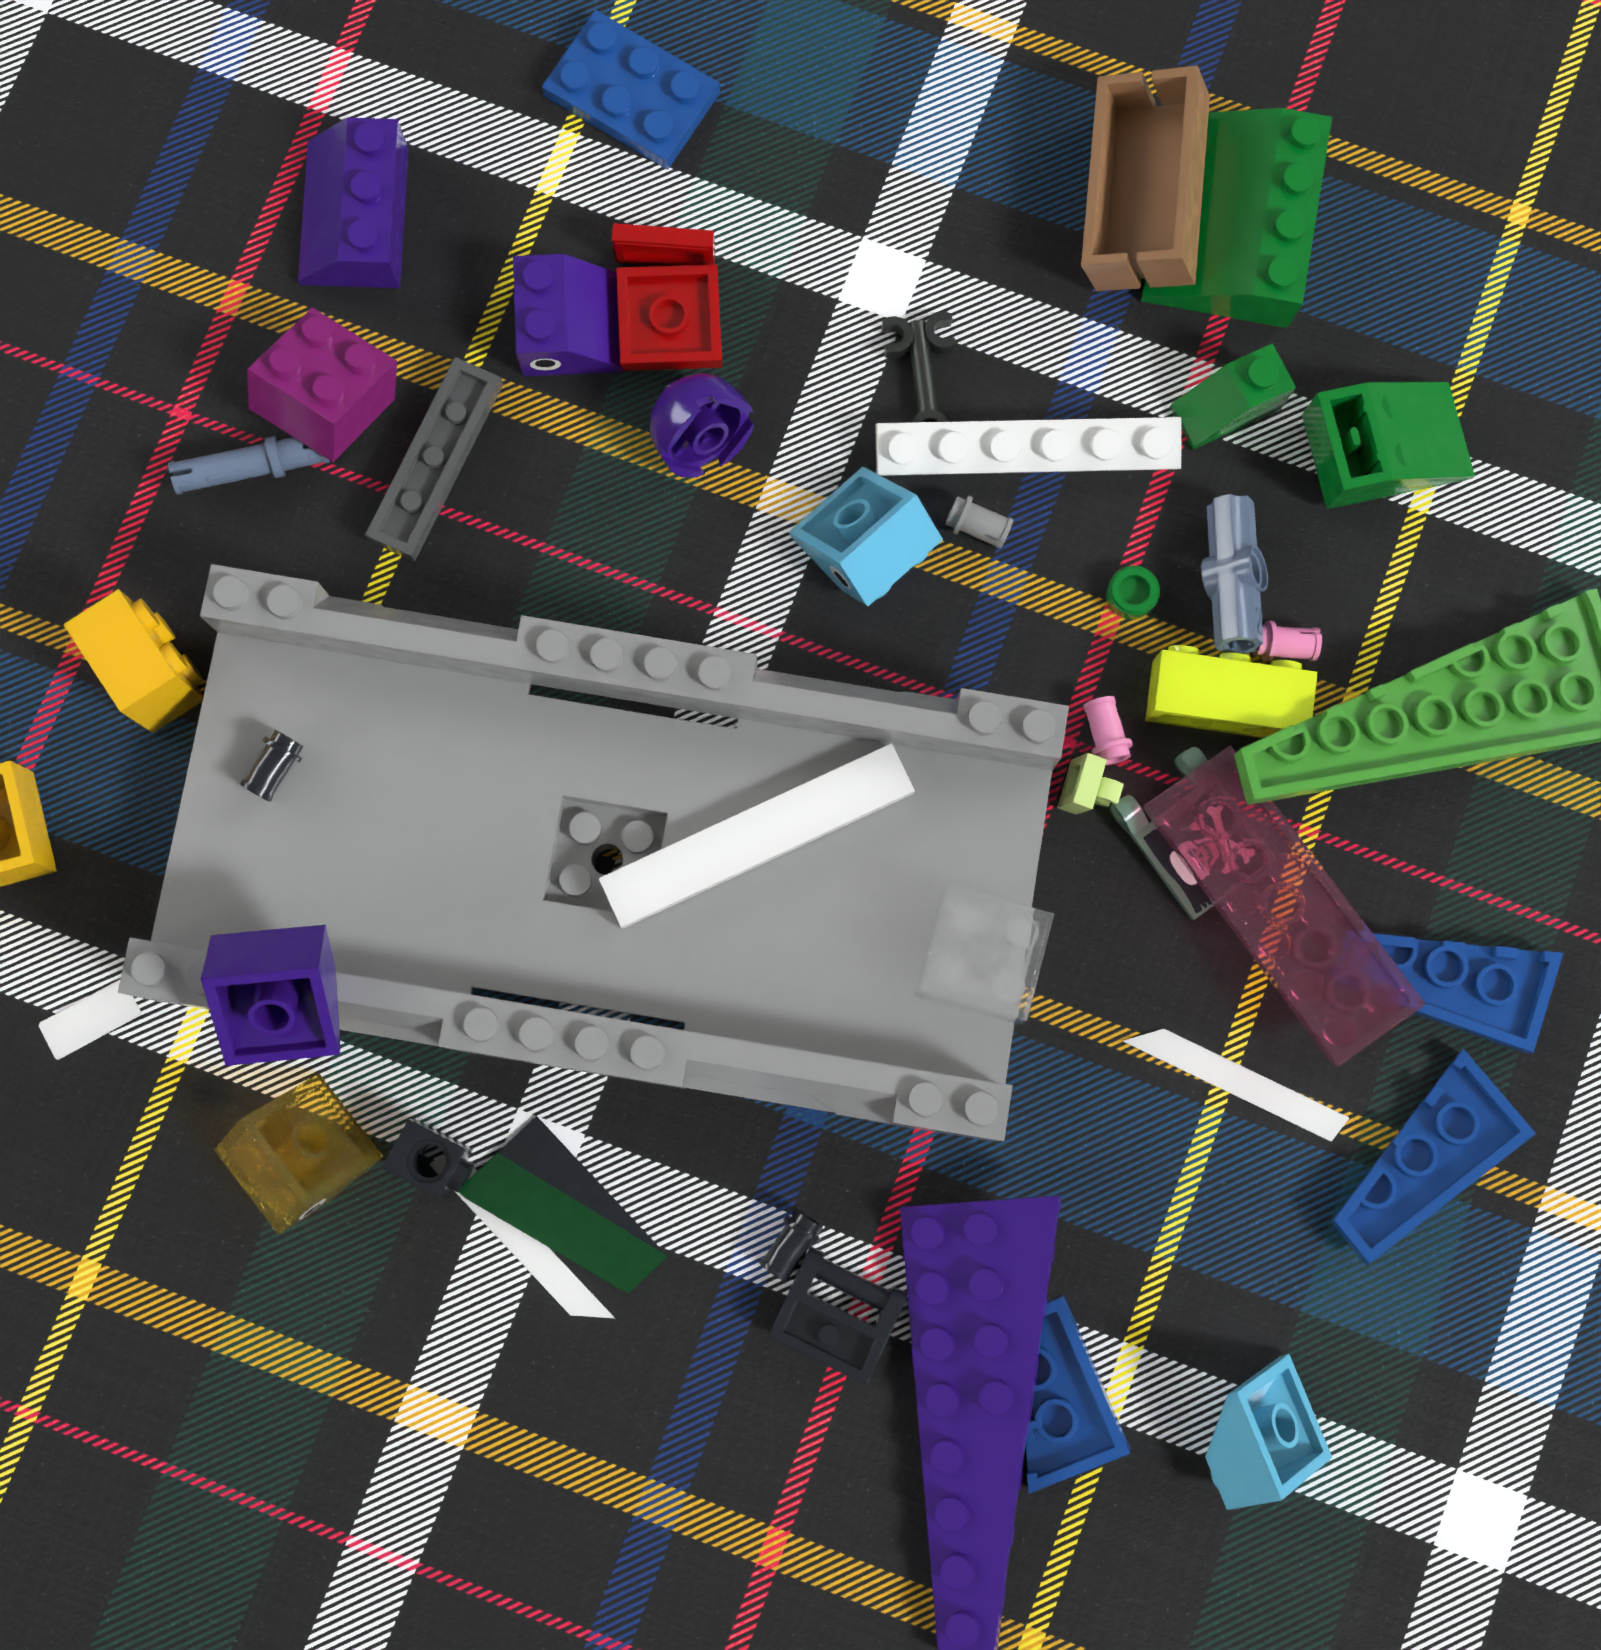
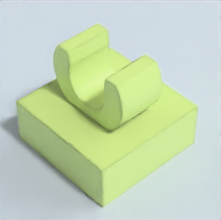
M1086 753L1071 760L1057 808L1073 814H1079L1092 810L1094 804L1109 807L1110 803L1118 804L1124 784L1102 777L1107 759Z

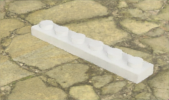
M1181 417L877 423L875 425L876 474L880 476L1181 469Z

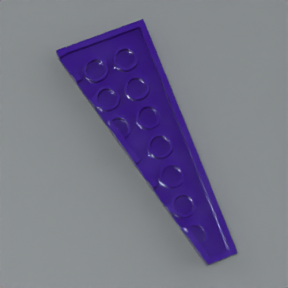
M1060 1195L900 1207L938 1650H997L1009 1555L1014 1538V1521L1018 1493L1021 1489L1026 1438L1029 1434L1040 1358L1038 1355L1044 1317L1046 1316L1051 1265L1054 1261L1056 1247L1055 1238L1059 1210H1061Z

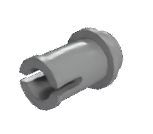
M968 495L966 500L957 496L945 525L952 527V533L955 535L961 531L1001 549L1014 519L1011 517L1007 518L972 503V496Z

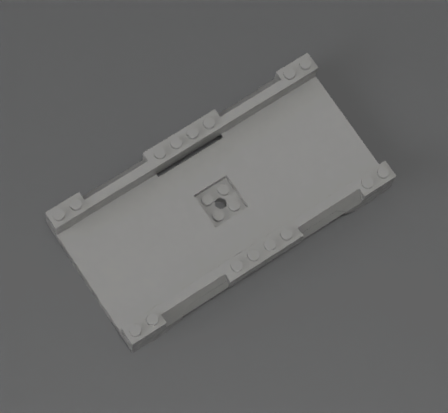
M211 564L200 617L218 633L151 941L129 938L118 993L209 1010L201 982V975L211 935L326 924L336 967L340 1030L682 1089L690 1088L833 1112L835 1115L987 1141L1005 1140L1013 1086L1005 1083L1052 770L1062 756L1069 706L961 688L955 700L907 691L895 692L757 669V654L523 615L520 618L519 629L387 608L380 604L332 597L328 595L317 581ZM531 684L738 718L735 729L530 695L529 693ZM276 729L304 746L299 753V756L303 759L300 763L294 761L273 794L271 802L250 792L241 786L240 783L246 778L265 747L266 743L262 741L264 736L270 738ZM893 744L915 790L913 795L624 929L621 928L599 881V878L605 875L598 873L595 869V861L600 853L605 850L620 852L623 855L622 868L886 745ZM473 988L682 1022L685 1023L684 1030L476 996L472 995Z

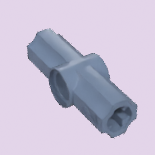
M1227 494L1213 498L1214 501L1207 506L1210 557L1203 559L1201 574L1205 591L1212 601L1215 648L1221 653L1245 654L1256 651L1258 646L1264 644L1260 592L1267 589L1268 573L1265 559L1257 547L1254 501L1248 496Z

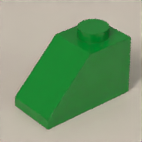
M1272 343L1226 364L1171 403L1170 409L1175 417H1181V430L1191 449L1194 450L1281 410L1296 386Z

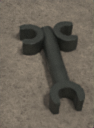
M946 311L937 312L931 315L927 322L925 320H913L908 323L905 319L898 316H890L882 320V333L896 332L902 337L899 343L885 344V358L899 359L910 350L917 405V415L912 423L948 422L945 415L937 411L930 350L940 355L949 354L954 351L955 338L942 339L937 337L934 332L937 328L951 327L952 313Z

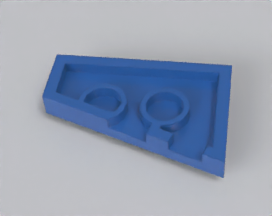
M1064 1294L1048 1300L1046 1316L1043 1321L1029 1434L1025 1445L1029 1494L1126 1456L1131 1451Z

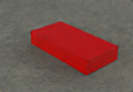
M613 223L611 240L615 262L650 266L715 264L714 230Z

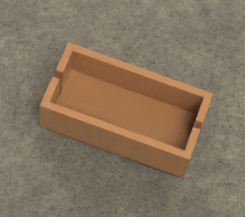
M1198 65L1152 71L1151 80L1163 106H1156L1155 99L1143 72L1100 76L1097 79L1081 266L1096 291L1139 289L1141 287V279H1146L1150 288L1195 285L1210 95Z

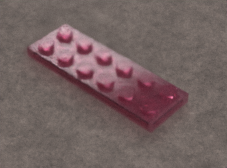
M1230 745L1144 805L1143 810L1334 1067H1338L1426 1004L1274 802L1267 801L1247 805L1234 758L1236 752Z

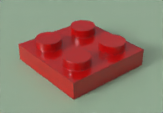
M717 264L617 268L621 371L722 368Z

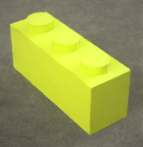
M1186 645L1169 646L1168 650H1161L1152 662L1145 721L1265 738L1313 717L1317 672L1302 670V664L1299 662L1274 660L1270 662V665L1250 662V656L1233 652L1221 653L1219 658L1199 655V649Z

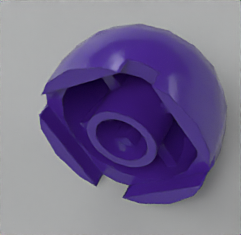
M697 373L670 383L660 394L650 415V436L661 459L671 472L680 477H699L705 475L701 468L703 465L718 457L721 467L744 447L753 430L754 424L749 419V412L753 413L743 395L730 383L712 374Z

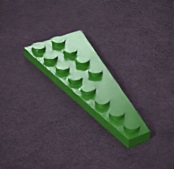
M1587 590L1579 596L1559 605L1556 604L1520 623H1514L1485 639L1466 645L1420 666L1391 682L1374 687L1356 698L1326 709L1321 714L1297 725H1291L1241 748L1234 754L1247 805L1601 742V600L1598 590Z

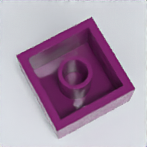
M312 307L247 369L249 409L334 462L395 400L397 360Z

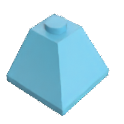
M1289 1354L1279 1356L1231 1391L1225 1400L1205 1458L1210 1467L1213 1483L1219 1489L1227 1510L1282 1501L1333 1458Z

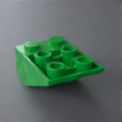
M1367 382L1323 391L1315 395L1302 413L1326 509L1460 482L1475 477L1449 382Z

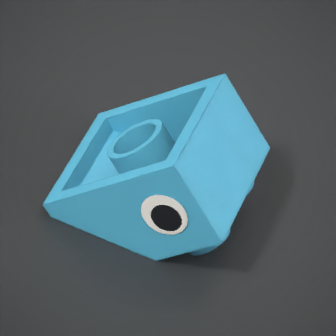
M863 466L789 531L793 540L843 592L867 607L876 599L884 596L898 579L913 566L921 563L928 553L943 540L916 494Z

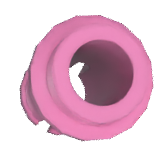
M1268 620L1262 625L1264 644L1258 646L1256 651L1252 652L1254 656H1261L1265 662L1272 661L1274 657L1316 661L1321 652L1322 635L1319 634L1320 629L1317 627L1277 626L1274 621Z
M1114 696L1100 697L1083 705L1095 743V748L1091 752L1093 755L1107 759L1106 765L1116 764L1130 758L1129 748L1133 746L1132 740L1125 737Z

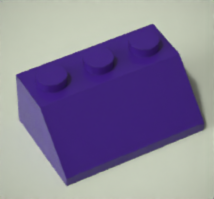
M345 118L308 140L298 274L300 285L400 288L409 148L398 119Z

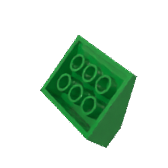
M1287 108L1209 112L1195 285L1150 288L1145 279L1141 301L1288 328L1303 304L1332 117Z

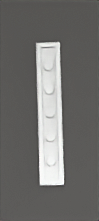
M891 743L600 877L599 881L621 928L624 929L911 796L915 790Z

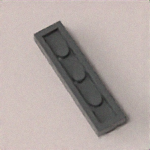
M454 358L365 534L368 541L414 562L416 561L504 385L500 376L459 358Z

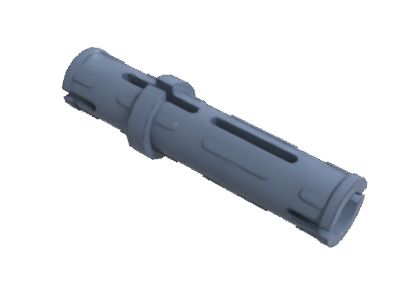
M275 436L265 438V443L177 462L171 461L168 462V469L170 474L173 473V476L170 478L176 494L179 495L187 491L272 473L275 478L286 476L285 471L320 463L326 464L330 463V460L294 437L277 441Z

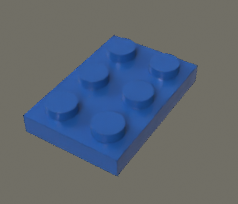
M595 9L542 85V90L545 98L668 170L719 96L720 83Z

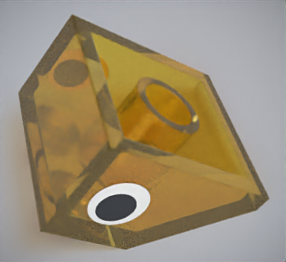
M319 1073L240 1119L214 1149L278 1235H281L319 1210L383 1158L377 1147Z

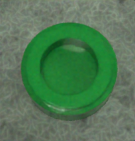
M1127 566L1118 570L1113 575L1106 589V599L1110 609L1119 617L1129 620L1140 619L1150 613L1160 595V587L1156 577L1152 572L1141 566Z

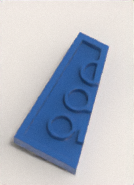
M1345 931L1340 935L1326 982L1527 1054L1534 1053L1563 953L1527 951L1511 947H1488L1469 945L1463 942H1440L1420 940L1414 937Z
M1462 1049L1330 1222L1362 1262L1368 1265L1536 1133L1468 1053Z

